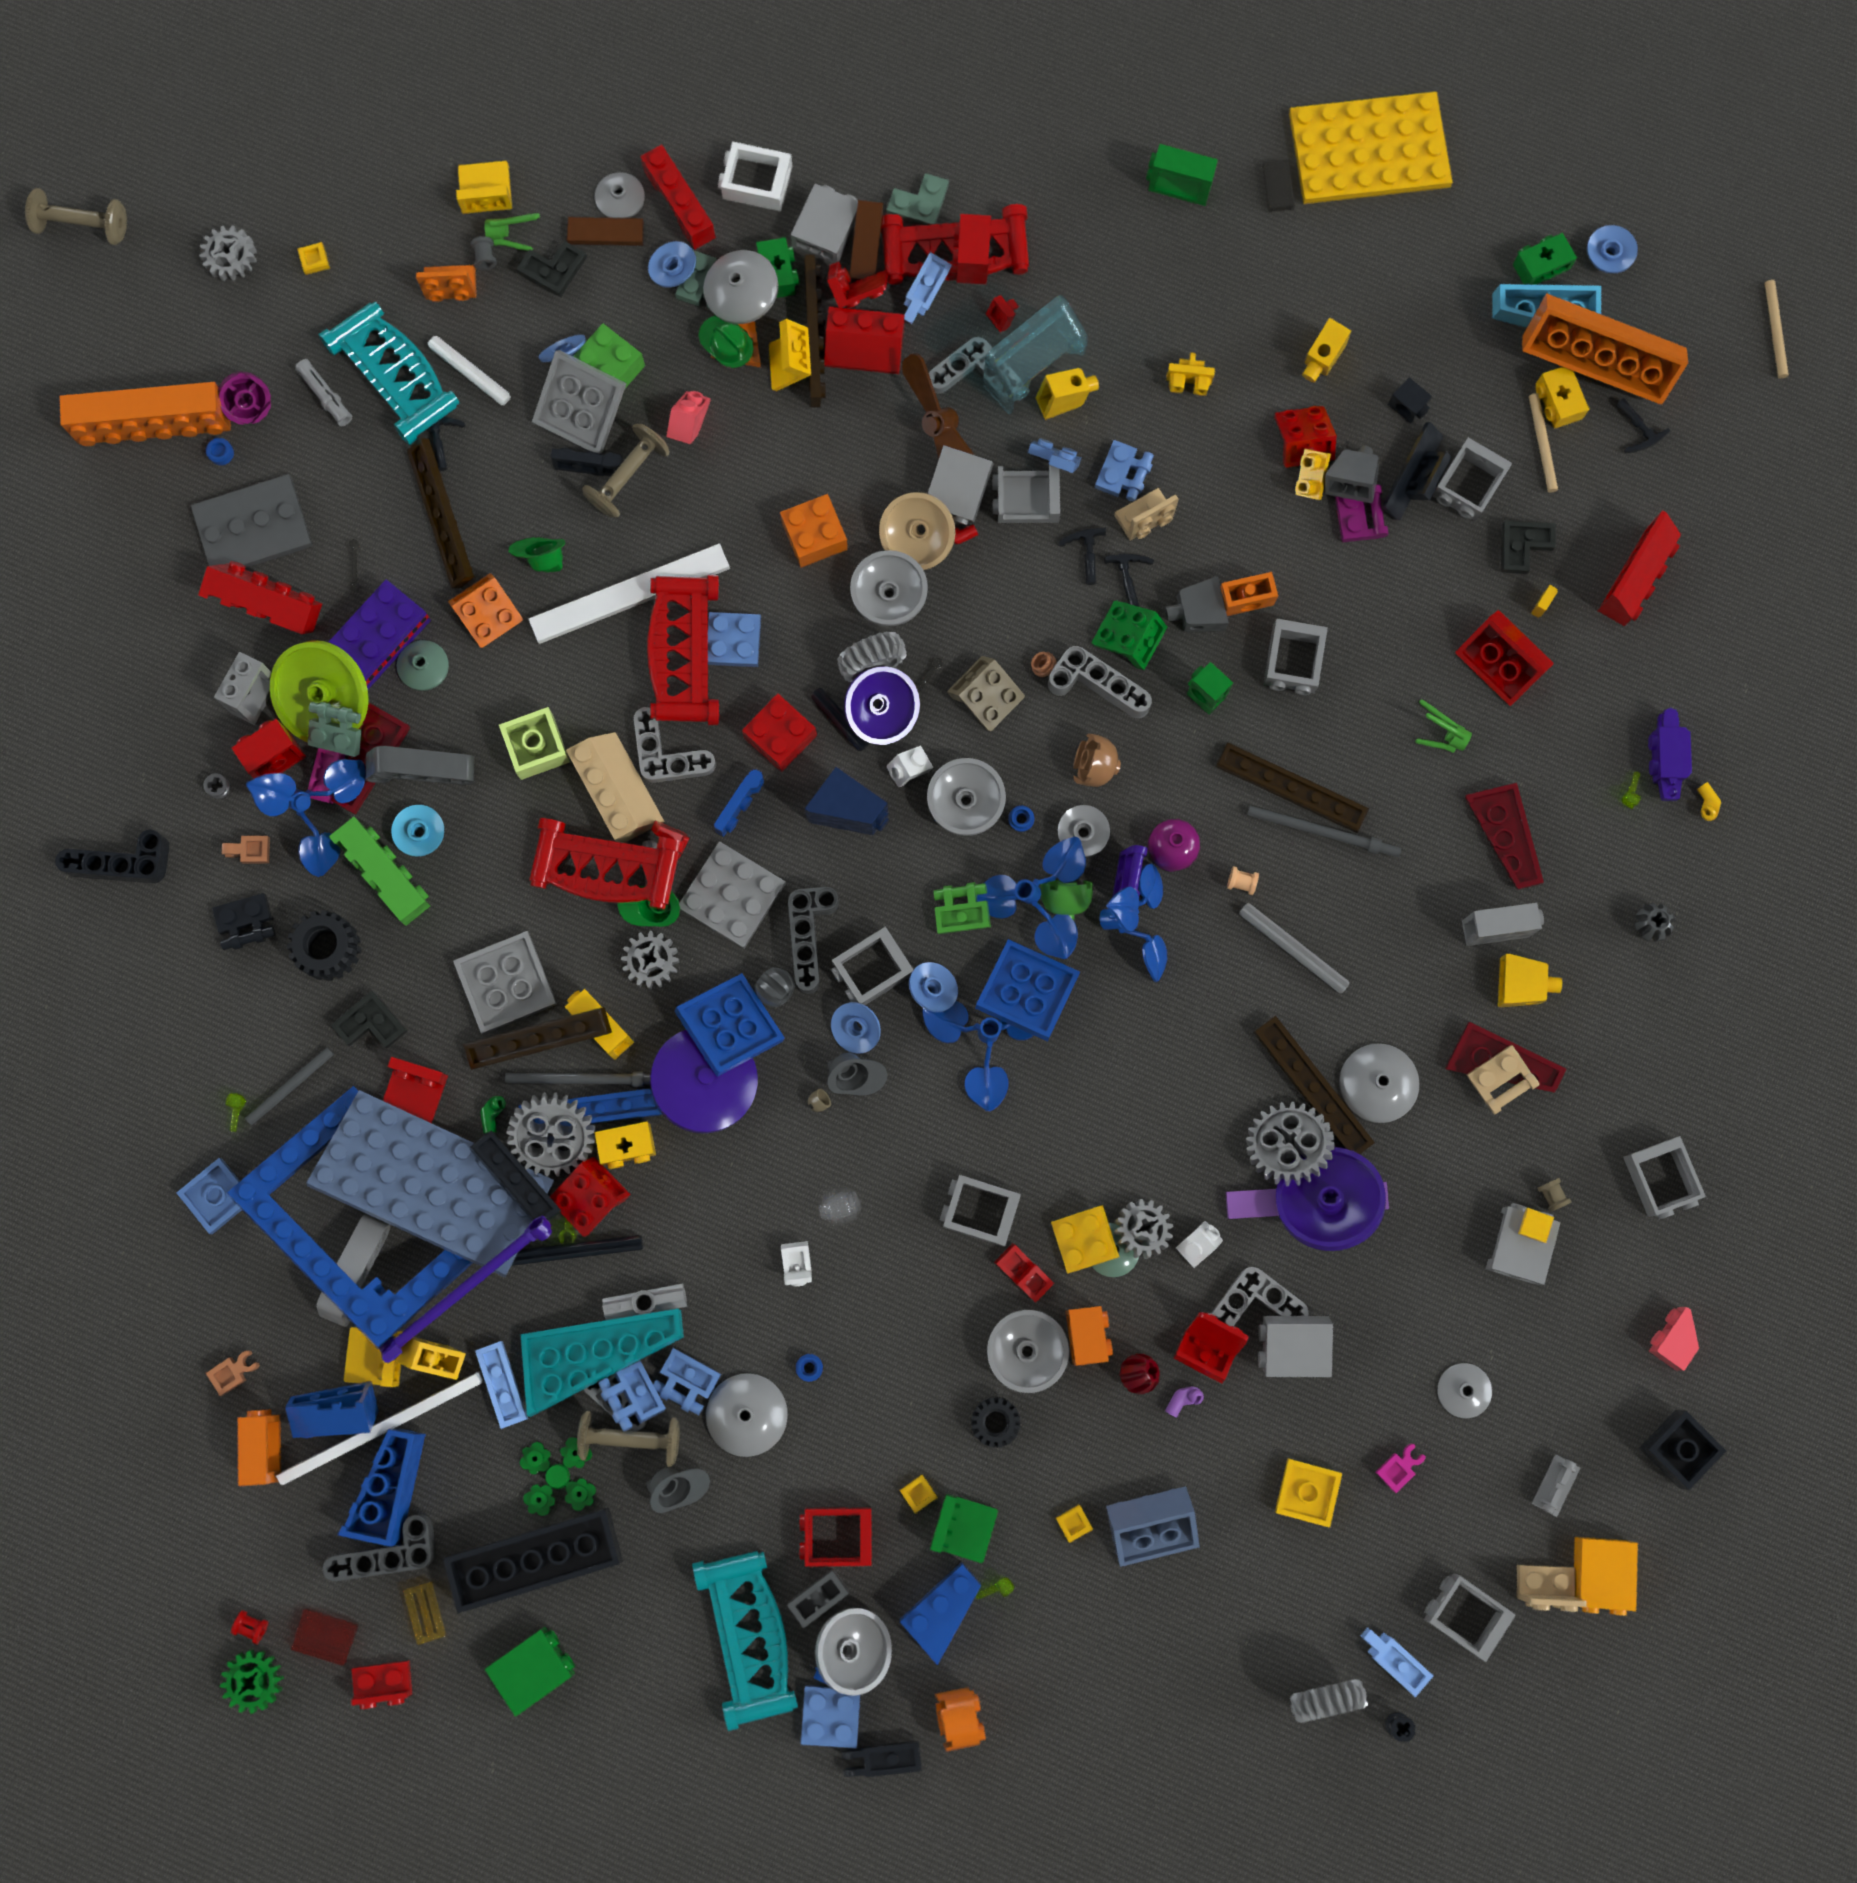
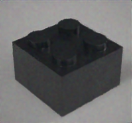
M1675 1410L1639 1447L1678 1488L1690 1490L1726 1452L1686 1410Z

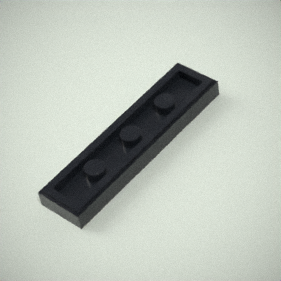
M492 1130L470 1146L473 1154L532 1221L540 1216H544L548 1221H551L561 1213V1209Z

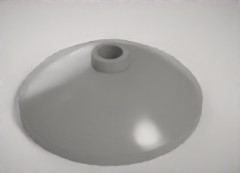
M738 250L725 254L707 272L703 289L705 301L712 313L725 322L731 324L753 322L766 314L775 302L778 293V278L775 269L764 256L754 251ZM736 277H740L738 282H733Z
M885 550L873 553L859 563L851 578L850 592L855 608L865 619L882 626H896L908 622L921 611L927 598L928 584L926 575L916 560L899 551ZM892 591L894 595L892 597L885 596V592Z
M960 758L944 764L933 775L927 791V803L934 820L948 832L962 836L980 834L991 828L1002 815L1006 800L1005 787L999 774L987 763L973 758ZM968 797L971 803L964 805L961 799Z
M1370 1044L1353 1052L1344 1062L1339 1076V1089L1344 1103L1356 1116L1372 1123H1387L1401 1118L1412 1108L1419 1093V1076L1411 1059L1400 1049L1387 1044ZM1379 1077L1386 1078V1086L1379 1084Z
M1021 1310L1007 1315L994 1327L988 1340L987 1357L992 1372L1002 1384L1014 1391L1035 1393L1049 1388L1062 1376L1069 1359V1345L1063 1329L1052 1317L1035 1310ZM1025 1346L1032 1348V1354L1028 1357L1022 1354V1349Z
M748 1373L732 1376L718 1385L711 1394L706 1409V1423L713 1440L726 1452L742 1457L756 1456L771 1449L783 1435L788 1419L787 1404L780 1389L769 1379ZM743 1410L750 1412L751 1416L748 1421L741 1419L740 1414Z
M848 1608L837 1612L827 1620L819 1633L815 1650L816 1664L822 1679L830 1688L845 1695L867 1693L882 1681L891 1662L892 1644L885 1624L877 1615L866 1609ZM846 1645L847 1653L844 1655L843 1647Z

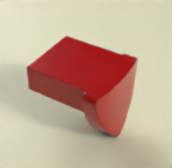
M656 820L651 828L652 832L658 837L684 842L685 849L689 836L683 831Z

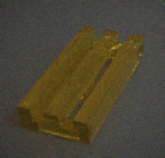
M432 1581L403 1590L417 1645L445 1637L446 1633ZM425 1589L437 1633L435 1634L433 1632L430 1616L428 1613L423 1590ZM413 1593L417 1594L427 1632L426 1637H423Z

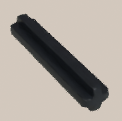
M822 688L816 689L811 694L812 700L858 751L864 750L869 745V742L861 739L851 730L845 713Z

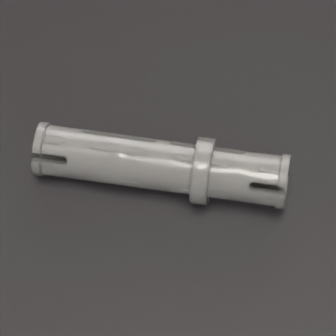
M308 359L299 361L295 366V370L319 398L323 409L330 412L339 426L347 425L353 416L341 403L340 396L337 393H333Z

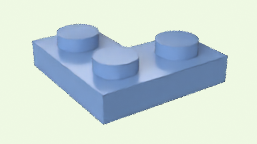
M1040 438L1038 442L1033 441L1030 444L1028 453L1049 460V465L1071 473L1079 467L1082 457L1076 456L1077 451L1066 447L1059 450L1052 447V442Z

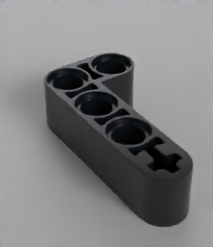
M149 829L139 835L136 854L64 849L57 854L55 864L60 871L72 877L158 883L162 881L166 874L169 842L167 838L157 831ZM158 838L157 846L149 849L150 842ZM74 860L81 863L82 866L79 864H73ZM98 860H102L101 867L94 871V864ZM124 862H128L126 871L120 873V866ZM154 864V871L146 875V868Z

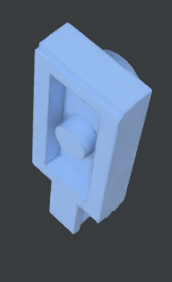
M931 252L905 297L904 305L909 307L905 313V321L910 324L913 323L918 313L924 316L926 310L928 311L952 267V264Z
M1368 1627L1360 1635L1372 1646L1367 1651L1372 1655V1658L1414 1697L1420 1693L1433 1677L1427 1669L1392 1637H1388L1385 1633L1378 1637Z

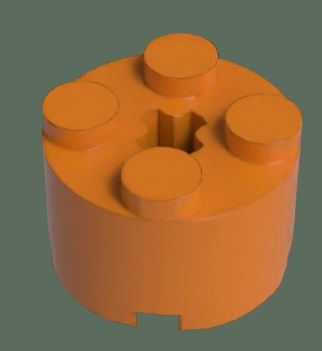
M969 1687L935 1694V1698L940 1702L935 1703L940 1734L946 1737L947 1743H943L945 1751L980 1745V1741L985 1740L983 1723L979 1722L976 1712L980 1711L978 1695L974 1694L973 1690L970 1691Z

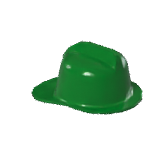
M713 316L704 321L700 327V343L705 350L724 366L730 368L742 367L752 357L754 349L752 339L738 324H731Z
M526 538L513 543L509 547V553L512 556L525 558L534 571L557 572L563 568L562 547L565 545V540Z
M672 891L665 910L650 907V901L648 900L618 903L619 913L623 919L636 926H669L677 920L680 913L678 898Z

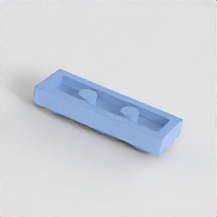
M503 1341L475 1350L500 1428L503 1429L527 1420L528 1416Z

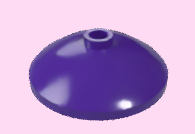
M876 666L860 673L850 684L844 700L845 717L851 730L861 739L880 745L896 742L907 735L917 720L920 708L919 694L913 681L902 671L888 666ZM878 699L879 706L874 708L873 702Z

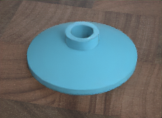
M412 805L400 811L395 817L391 828L392 839L403 853L415 857L425 856L432 853L441 844L444 837V823L434 809L425 805ZM418 829H424V834L421 837L416 836Z

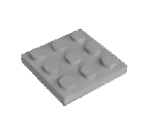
M560 350L555 351L532 422L600 455L603 453L627 383Z
M719 841L680 901V910L745 949L783 890L786 881Z
M528 931L453 961L480 1032L483 1035L557 1005Z

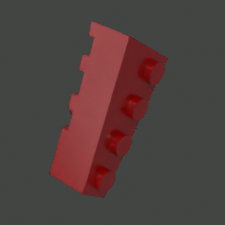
M230 561L228 564L207 566L198 596L206 599L209 596L218 597L221 599L220 604L227 607L246 608V614L254 617L266 618L269 616L270 623L302 635L314 631L322 607V603L314 600L315 596L306 592L297 593L291 590L292 586L279 581L276 583L268 580V575L257 571L252 573L245 570V565L235 561Z

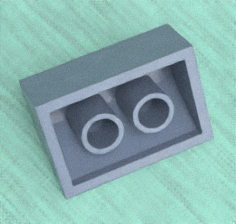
M1186 1486L1106 1506L1120 1567L1200 1547L1195 1511Z

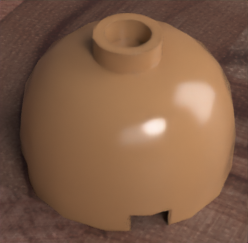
M1087 734L1086 736L1089 739L1087 742L1081 741L1076 752L1073 769L1078 768V777L1074 776L1076 784L1084 786H1103L1120 770L1121 762L1118 760V752L1109 739L1095 734Z

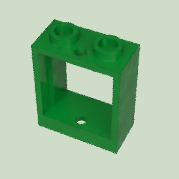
M1159 144L1157 153L1152 152L1149 161V169L1146 180L1150 181L1148 191L1206 206L1218 159Z

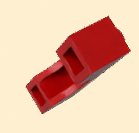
M661 144L640 156L646 176L655 190H659L670 205L682 232L695 250L715 239L712 221L663 145Z

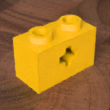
M1560 367L1542 373L1536 382V393L1543 400L1546 418L1552 422L1554 429L1582 420L1589 411V407L1574 371Z
M649 1122L595 1132L600 1164L603 1166L608 1165V1169L623 1167L624 1162L634 1160L635 1164L651 1161L650 1156L656 1155L651 1124ZM624 1140L633 1145L628 1148V1153L619 1148V1146L624 1145Z
M413 1337L401 1347L403 1353L395 1361L413 1370L457 1380L466 1353L448 1345Z

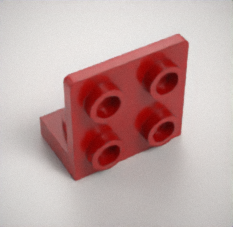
M838 261L830 264L827 281L838 307L846 306V308H851L858 305L860 300L864 298L874 299L884 293L883 291L886 290L887 272L883 270L848 284L851 282L849 273L846 268L841 267Z
M1311 406L1304 409L1285 410L1275 413V420L1284 440L1283 463L1285 468L1300 466L1304 449L1330 453L1329 461L1335 460L1337 435L1324 406Z
M391 1057L388 1067L393 1069L383 1101L432 1123L448 1075Z
M592 1157L580 1163L550 1198L561 1209V1214L583 1237H586L614 1207L623 1203L631 1194L595 1157Z

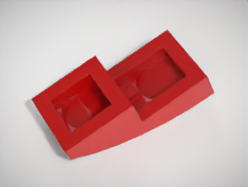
M1014 1243L994 1262L1035 1303L1054 1284Z

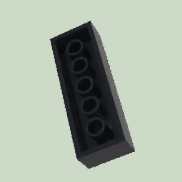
M608 1507L443 1558L458 1614L619 1565L623 1562V1557Z

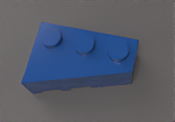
M372 1381L291 1396L285 1407L293 1438L370 1433L379 1412Z
M963 1562L956 1566L900 1618V1623L937 1665L981 1587L980 1582Z

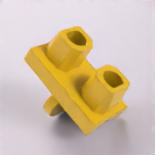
M1190 352L1189 359H1179V364L1169 363L1166 381H1169L1170 392L1181 393L1184 391L1185 383H1193V393L1206 396L1214 378L1215 368L1204 367L1205 361L1195 360L1196 353Z
M1304 449L1295 495L1316 500L1322 499L1330 453Z

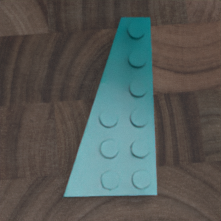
M672 1309L521 1334L527 1416L532 1417L683 1338L681 1310Z

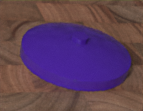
M687 1030L675 1034L661 1047L655 1057L650 1074L652 1096L660 1112L677 1127L694 1133H714L734 1125L750 1108L758 1085L757 1069L753 1058L717 1077Z
M1334 1147V1150L1330 1151L1332 1152V1160H1326L1328 1168L1323 1169L1319 1167V1177L1311 1173V1182L1306 1181L1303 1177L1300 1178L1299 1186L1294 1179L1290 1181L1289 1186H1286L1285 1179H1281L1276 1189L1278 1215L1286 1230L1302 1244L1323 1251L1345 1250L1365 1241L1380 1225L1386 1208L1384 1183L1372 1163L1354 1151Z

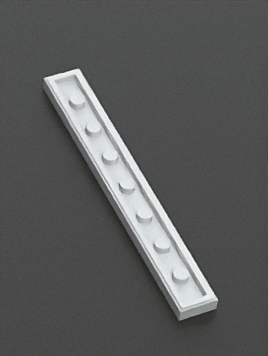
M719 543L531 617L529 621L538 643L541 644L655 599V594H650V578H656V576L707 578V575H716L729 570L730 567Z
M478 1371L374 1424L370 1433L355 1434L282 1471L276 1477L280 1485H284L382 1435L388 1429H393L481 1384L484 1378L481 1372Z

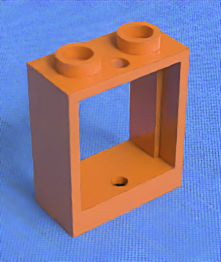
M272 1409L247 1411V1417L238 1418V1486L279 1482L276 1476L281 1473V1414L272 1415Z

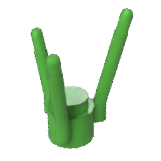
M527 214L505 219H486V237L494 240L495 246L504 245L525 251L533 250L530 246L504 240V237L509 235V224L537 220L540 214Z
M1420 700L1419 703L1435 715L1427 713L1426 718L1448 730L1444 739L1448 741V744L1423 739H1416L1415 742L1425 746L1446 749L1452 753L1456 749L1463 751L1470 741L1472 732L1465 730V727L1458 725L1424 700Z

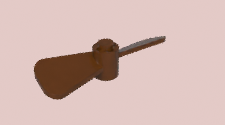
M917 353L910 354L902 362V372L926 411L922 419V427L927 435L934 438L938 459L940 458L943 445L974 455L956 430L959 424V417L956 411L950 407L940 408L924 359Z

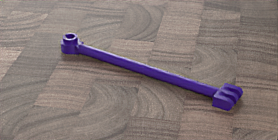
M544 1216L533 1220L520 1237L396 1338L393 1335L379 1348L383 1361L390 1363L403 1353L401 1348L528 1243L539 1239V1241L547 1239L552 1233L549 1221Z

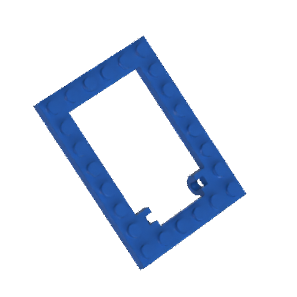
M353 1086L230 1189L227 1194L362 1334L379 1349L473 1262L444 1250L395 1295L390 1290L386 1291L377 1277L361 1289L269 1196L328 1146L358 1093V1090Z

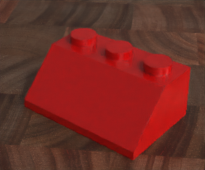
M829 307L825 340V367L899 374L905 314Z
M1500 610L1492 614L1455 652L1509 706H1512L1554 665Z

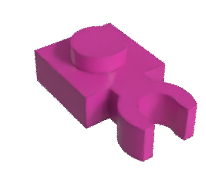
M1409 1444L1404 1448L1401 1458L1394 1453L1375 1471L1394 1493H1397L1415 1475L1410 1468L1413 1465H1420L1426 1458L1423 1454L1419 1455L1417 1459L1411 1458L1410 1453L1416 1447L1414 1444Z

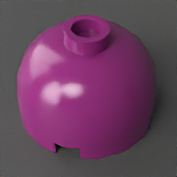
M238 371L231 373L223 379L219 387L220 407L229 420L244 425V423H258L266 417L271 408V396L267 385L260 377L250 372Z
M1168 819L1159 823L1152 830L1147 842L1152 862L1160 869L1169 872L1190 867L1196 860L1200 850V838L1196 829L1189 822L1181 819Z

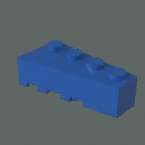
M388 1429L373 1461L374 1465L368 1477L364 1479L361 1486L362 1490L356 1502L353 1503L349 1511L350 1515L345 1525L342 1526L338 1534L339 1536L385 1546L402 1544L403 1524L408 1517L426 1434L405 1429Z

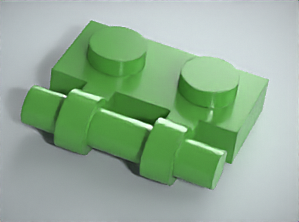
M971 882L967 883L966 886L953 888L952 885L944 886L943 889L934 890L935 900L944 899L945 906L935 907L938 934L991 928L988 901H977V895L987 894L986 883L976 884ZM967 896L968 903L954 904V898Z

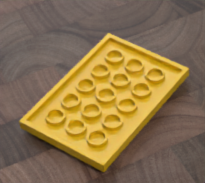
M1437 92L1290 108L1289 116L1303 204L1450 188L1452 185Z

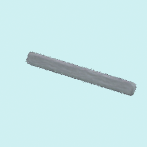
M1250 903L1245 904L1241 909L1240 916L1338 993H1343L1349 986L1347 979Z

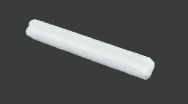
M433 336L428 342L429 348L500 405H505L510 400L509 392L438 336Z

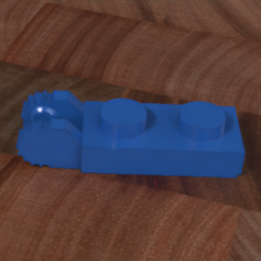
M753 769L749 772V775L745 777L714 823L715 832L720 836L724 837L727 831L731 833L738 823L736 817L741 810L745 812L752 802L751 794L759 793L764 779L760 770Z

